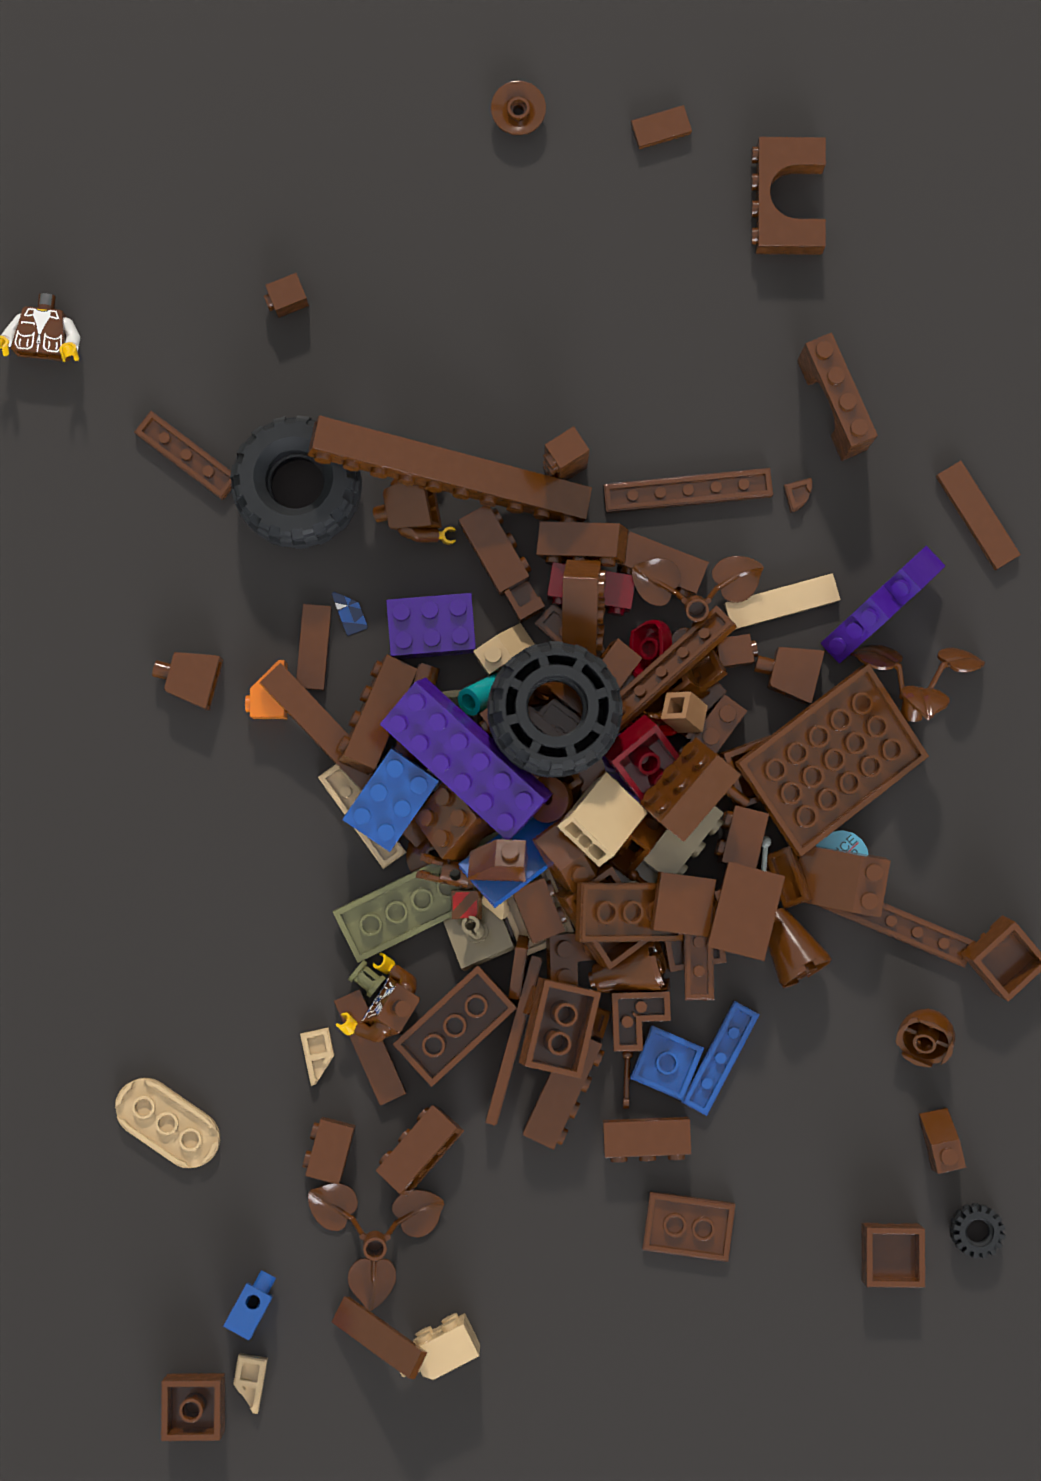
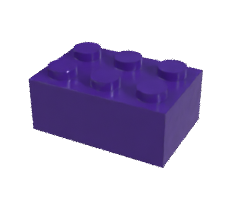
M471 593L386 600L390 653L392 657L396 659H410L474 653L476 641Z

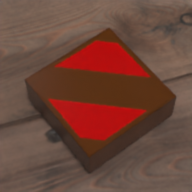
M479 890L451 891L452 919L467 918L470 920L469 916H474L478 920L482 919V893Z

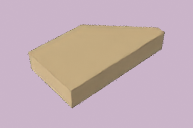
M240 1353L238 1355L233 1384L249 1404L251 1411L258 1414L268 1358Z

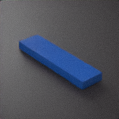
M733 1001L697 1069L685 1097L681 1101L682 1103L707 1116L760 1014Z

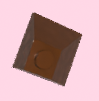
M564 815L533 838L532 841L557 885L574 894L577 891V883H588L596 877L600 866L594 863L557 827L566 816Z

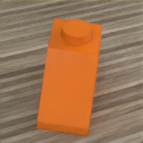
M278 660L250 688V695L245 697V710L250 712L251 718L287 719V712L260 684V681L280 663L288 670V663L285 660Z

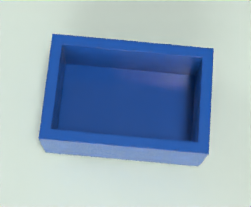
M391 747L342 820L390 852L439 782V778L394 747Z

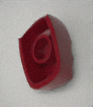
M649 620L631 631L629 647L642 657L641 661L632 671L635 678L672 646L670 628L663 621Z

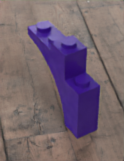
M925 546L820 644L840 664L929 583L945 565Z

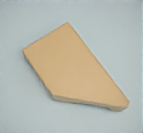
M329 1027L300 1034L311 1086L317 1084L335 1056Z

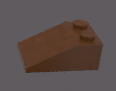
M814 846L803 856L798 857L812 896V900L804 903L881 917L891 860L880 856Z

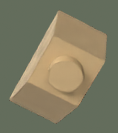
M521 623L496 635L473 652L487 675L490 676L500 671L514 655L535 644Z

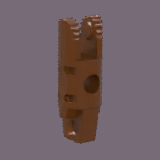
M421 853L420 860L428 864L441 865L439 874L418 870L416 878L473 890L474 884L468 880V877L459 868L460 861L442 859L439 856ZM457 869L460 871L459 874L455 877L451 876L450 872Z

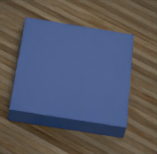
M651 1025L643 1043V1051H640L629 1079L683 1101L704 1048Z

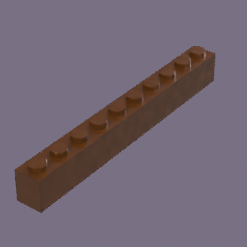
M320 415L314 423L307 455L314 457L316 462L322 464H331V462L341 464L344 469L349 471H359V469L368 471L371 476L376 478H395L403 485H422L430 492L440 493L445 491L453 493L452 496L457 499L467 500L472 498L480 500L479 503L484 506L494 507L499 505L507 507L506 510L511 513L521 514L526 512L533 514L534 518L544 521L553 519L560 522H584L587 518L592 487Z

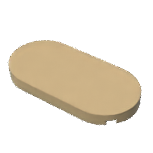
M139 1078L126 1084L119 1092L115 1102V1109L120 1125L127 1132L175 1165L182 1168H196L208 1163L217 1153L220 1145V1132L215 1121L163 1083L152 1078Z

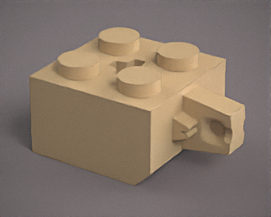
M457 1313L451 1314L441 1321V1326L435 1329L429 1326L416 1333L417 1338L413 1342L428 1352L419 1370L423 1377L434 1380L479 1357L480 1342L465 1313L460 1316Z

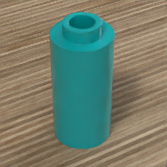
M499 671L459 692L458 703L464 713L474 716L487 709L490 689Z

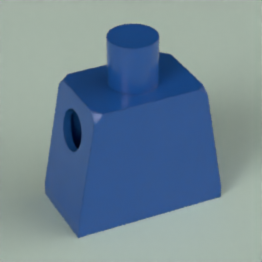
M261 1270L253 1285L250 1283L245 1285L223 1327L250 1340L273 1298L269 1291L276 1278ZM252 1295L260 1299L256 1308H252L248 1304Z

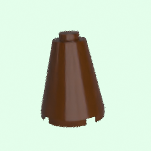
M777 908L768 948L779 983L783 988H788L799 983V979L806 976L809 978L825 968L832 959L787 909Z
M648 941L610 970L596 963L592 965V971L588 972L591 987L593 989L597 988L600 993L662 992L670 990V977L664 979V973L668 967L660 941Z

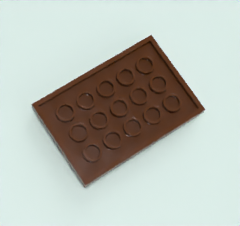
M864 664L740 758L735 764L796 856L801 857L923 762L929 755L870 664Z

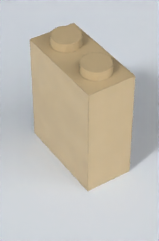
M606 772L588 787L557 827L594 863L600 866L616 854L648 812Z

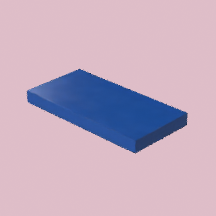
M532 817L522 830L511 839L526 840L528 852L526 882L470 880L494 908L548 869L532 839L553 823L540 822ZM498 834L496 837H494L493 839H491V840H490L489 842H487L486 844H488V843H490V842H492V841H494V840H505V839H504L500 834ZM470 856L459 863V868L467 877Z

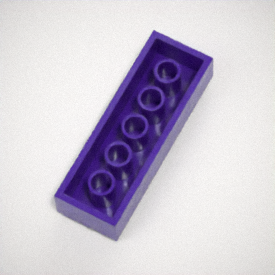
M426 677L416 681L380 723L385 730L505 840H511L553 794L530 772L520 769L511 763L500 751L494 739Z

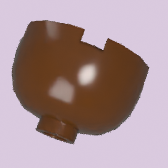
M918 1009L908 1014L900 1024L896 1044L897 1046L899 1044L902 1056L914 1065L932 1067L933 1064L940 1062L942 1065L952 1056L955 1044V1031L948 1018L939 1011Z

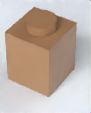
M692 692L666 693L661 720L677 733L703 732L708 706Z

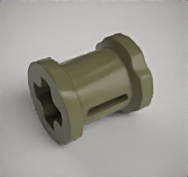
M365 960L361 962L348 978L350 982L355 981L367 991L369 998L386 979L383 975L379 976L371 970Z

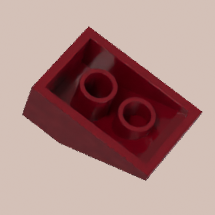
M643 715L616 737L604 757L641 802L646 791L659 781L664 770L676 761L679 754L660 728L646 715Z

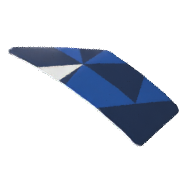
M333 592L332 596L346 634L351 635L367 629L368 626L359 603Z

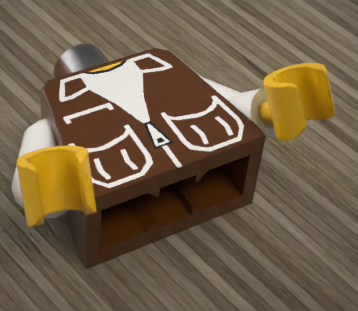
M40 293L38 308L23 307L22 312L16 315L0 335V349H2L3 356L9 355V347L11 346V350L18 357L66 362L70 361V356L72 355L74 361L79 360L77 351L80 335L73 321L67 318L62 310L55 309L56 296Z

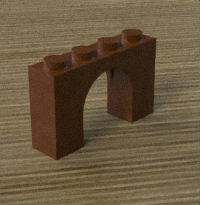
M759 137L756 147L752 146L751 163L756 164V174L752 173L751 191H756V201L751 202V218H756V228L751 229V245H756V254L822 255L826 247V219H796L783 215L776 209L771 200L770 187L777 179L788 174H822L826 165V137Z
M832 332L805 343L797 362L808 386L819 382L826 394L835 420V430L831 434V438L841 461L867 451L878 435Z

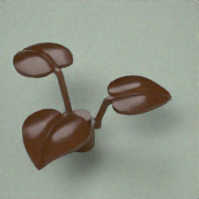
M730 556L720 560L712 570V577L718 585L712 589L705 599L698 595L687 599L675 590L681 582V573L674 562L665 558H654L634 564L632 567V578L640 596L652 605H666L671 598V594L675 595L685 604V612L688 618L693 621L692 628L697 622L704 620L708 616V604L711 603L718 590L721 589L722 596L730 602L738 603L750 598L758 586L764 567L760 562L745 556ZM683 627L676 630L672 635V645L690 629Z
M867 645L855 649L850 654V656L856 657L863 664H870L874 669L889 670L895 668L897 670L900 689L899 698L903 699L900 712L905 720L913 722L921 721L922 717L929 721L936 713L949 705V697L943 692L933 689L945 668L950 667L957 672H972L985 665V661L965 650L957 648L942 649L937 654V658L942 663L938 667L928 688L924 689L923 687L904 686L902 665L900 664L903 656L892 648L882 645Z
M329 1183L313 1188L308 1192L310 1210L321 1226L331 1231H340L345 1227L349 1219L359 1233L360 1239L363 1240V1252L367 1258L357 1260L350 1267L348 1284L354 1295L369 1311L378 1307L388 1297L395 1284V1267L390 1260L382 1258L387 1251V1241L391 1238L396 1227L401 1224L403 1232L408 1236L423 1237L435 1228L444 1207L443 1199L430 1191L413 1190L408 1196L400 1194L392 1204V1211L398 1219L392 1223L385 1234L379 1231H371L366 1234L356 1218L351 1215L358 1205L357 1196L351 1187L343 1183L339 1185Z

